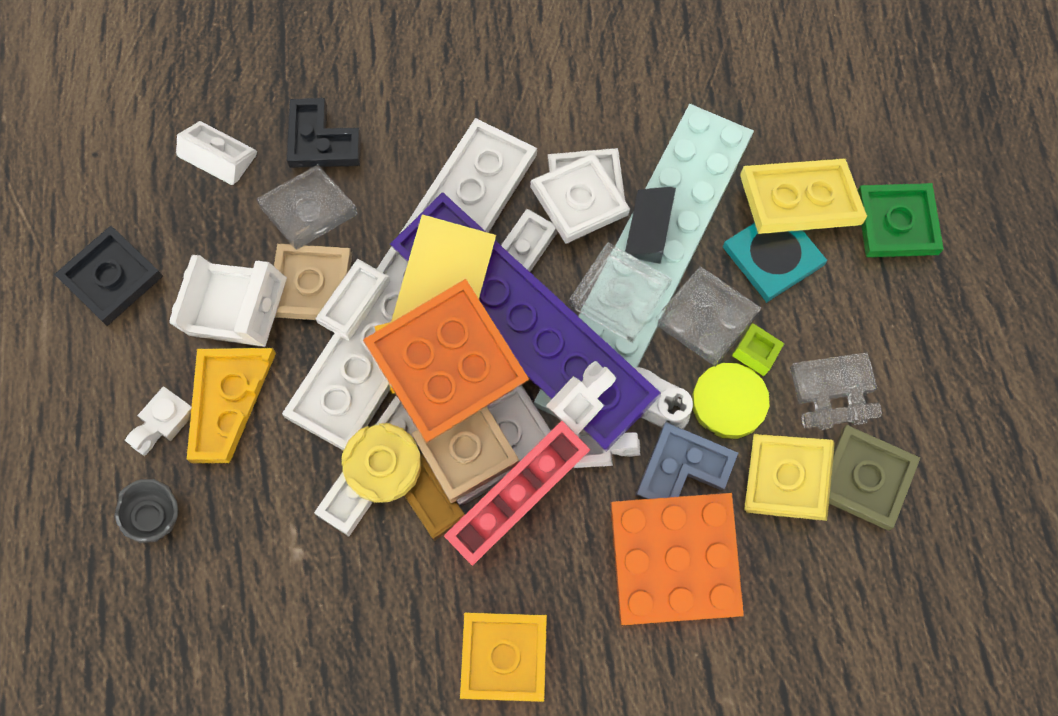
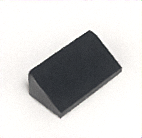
M661 187L638 190L624 257L661 264L676 188Z

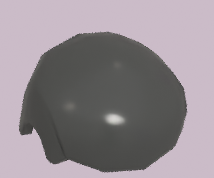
M155 479L136 480L123 488L119 493L114 515L116 524L124 536L139 543L157 542L172 531L178 517V502L167 485Z

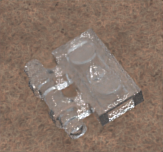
M868 352L793 363L790 367L798 403L814 402L815 412L802 413L801 419L804 428L818 427L820 430L833 428L834 424L852 422L854 425L864 424L868 422V419L882 416L879 402L866 404L863 395L873 393L877 389ZM848 398L849 407L832 409L829 399Z

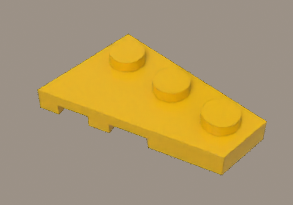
M273 348L197 349L187 460L190 463H230L276 355Z

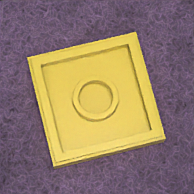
M754 434L744 510L747 513L827 521L834 441L829 439Z

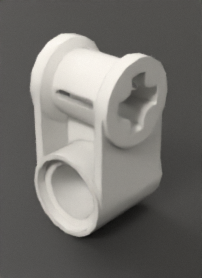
M634 367L661 392V396L640 418L661 428L668 420L670 421L669 424L684 429L689 423L693 408L690 394L684 389L659 378L649 370ZM674 405L680 407V410H677L674 414L668 412V409L671 410Z

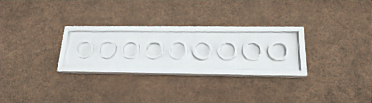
M475 118L402 231L443 192L480 227L489 233L537 156V148ZM392 246L377 270L389 276L390 283L350 341L334 333L282 413L286 419L343 451L348 440L358 430L368 426L390 391L387 379L365 346L363 339L376 332L374 326L389 323L392 320L408 264Z

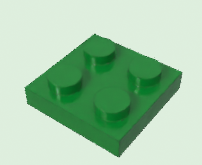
M933 183L860 185L858 194L867 215L861 225L866 257L939 255L944 248Z

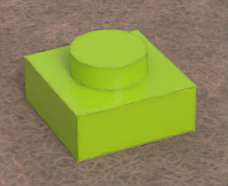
M752 323L744 333L732 356L762 376H765L771 369L784 343Z

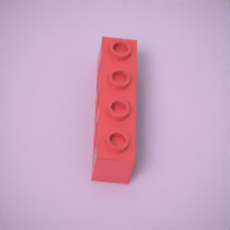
M561 421L463 516L444 537L473 566L590 449Z

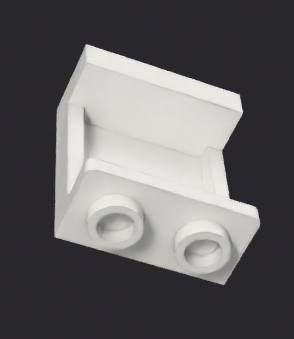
M192 255L188 268L185 270L177 300L172 308L170 324L193 337L265 347L287 277L269 262L255 261L254 268L212 264L200 255Z

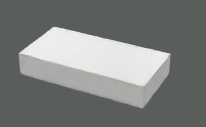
M357 259L315 318L317 323L350 341L390 283L389 276Z

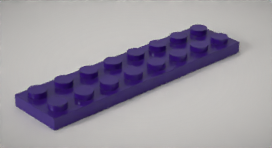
M442 192L390 245L408 262L422 214L483 232L486 231ZM495 240L479 300L528 378L552 400L573 376L582 382L585 370L594 361H597L602 368L607 367L616 377L615 382L597 398L604 405L603 408L583 428L607 452L661 396V392Z

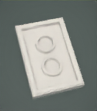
M522 385L487 406L519 461L551 432ZM512 469L456 500L461 507L492 489Z

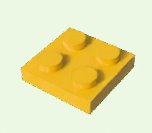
M464 613L460 699L544 702L547 615Z

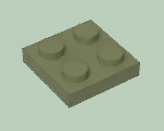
M846 425L842 429L834 448L829 504L890 531L895 526L920 457Z

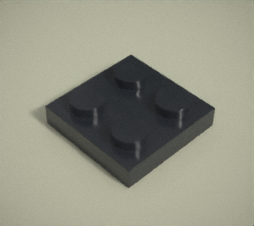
M109 226L54 274L106 326L112 323L163 277L159 270L112 226Z

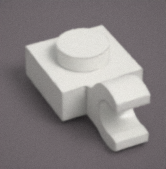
M594 361L585 370L582 382L573 376L546 406L560 421H563L578 435L603 408L604 405L597 398L615 382L616 377L607 367L602 368L597 361Z
M163 386L137 415L145 423L133 429L125 441L145 456L162 435L171 441L190 420L192 406Z
M582 429L577 436L586 444L590 451L574 468L613 466L612 454L627 457L639 456L640 440L638 439V434L624 433L606 452Z

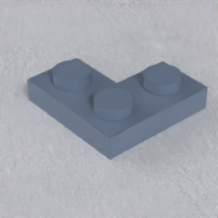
M665 422L635 496L641 499L679 497L687 476L719 490H724L738 452Z

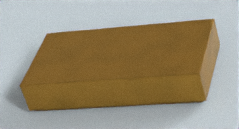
M421 454V472L416 484L406 493L405 498L435 541L447 533L465 514L456 501L450 503L425 457Z

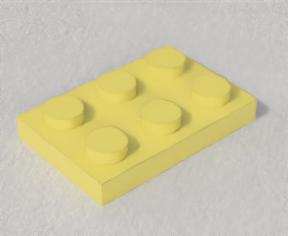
M846 159L743 166L740 177L758 234L862 225L867 217Z

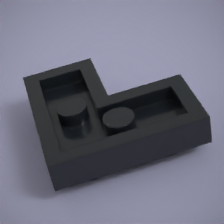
M325 98L290 99L287 163L289 167L360 166L361 133L359 128H326L327 103Z

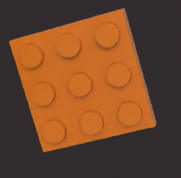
M466 279L363 339L365 346L426 444L529 380Z
M732 493L610 502L621 625L744 616Z

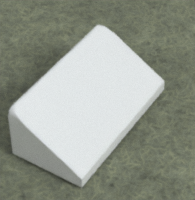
M201 121L177 134L176 154L179 158L230 185H234L240 179L257 155L255 149Z

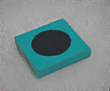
M754 223L726 240L723 244L724 250L766 303L823 267L827 262V259L803 230L758 234Z

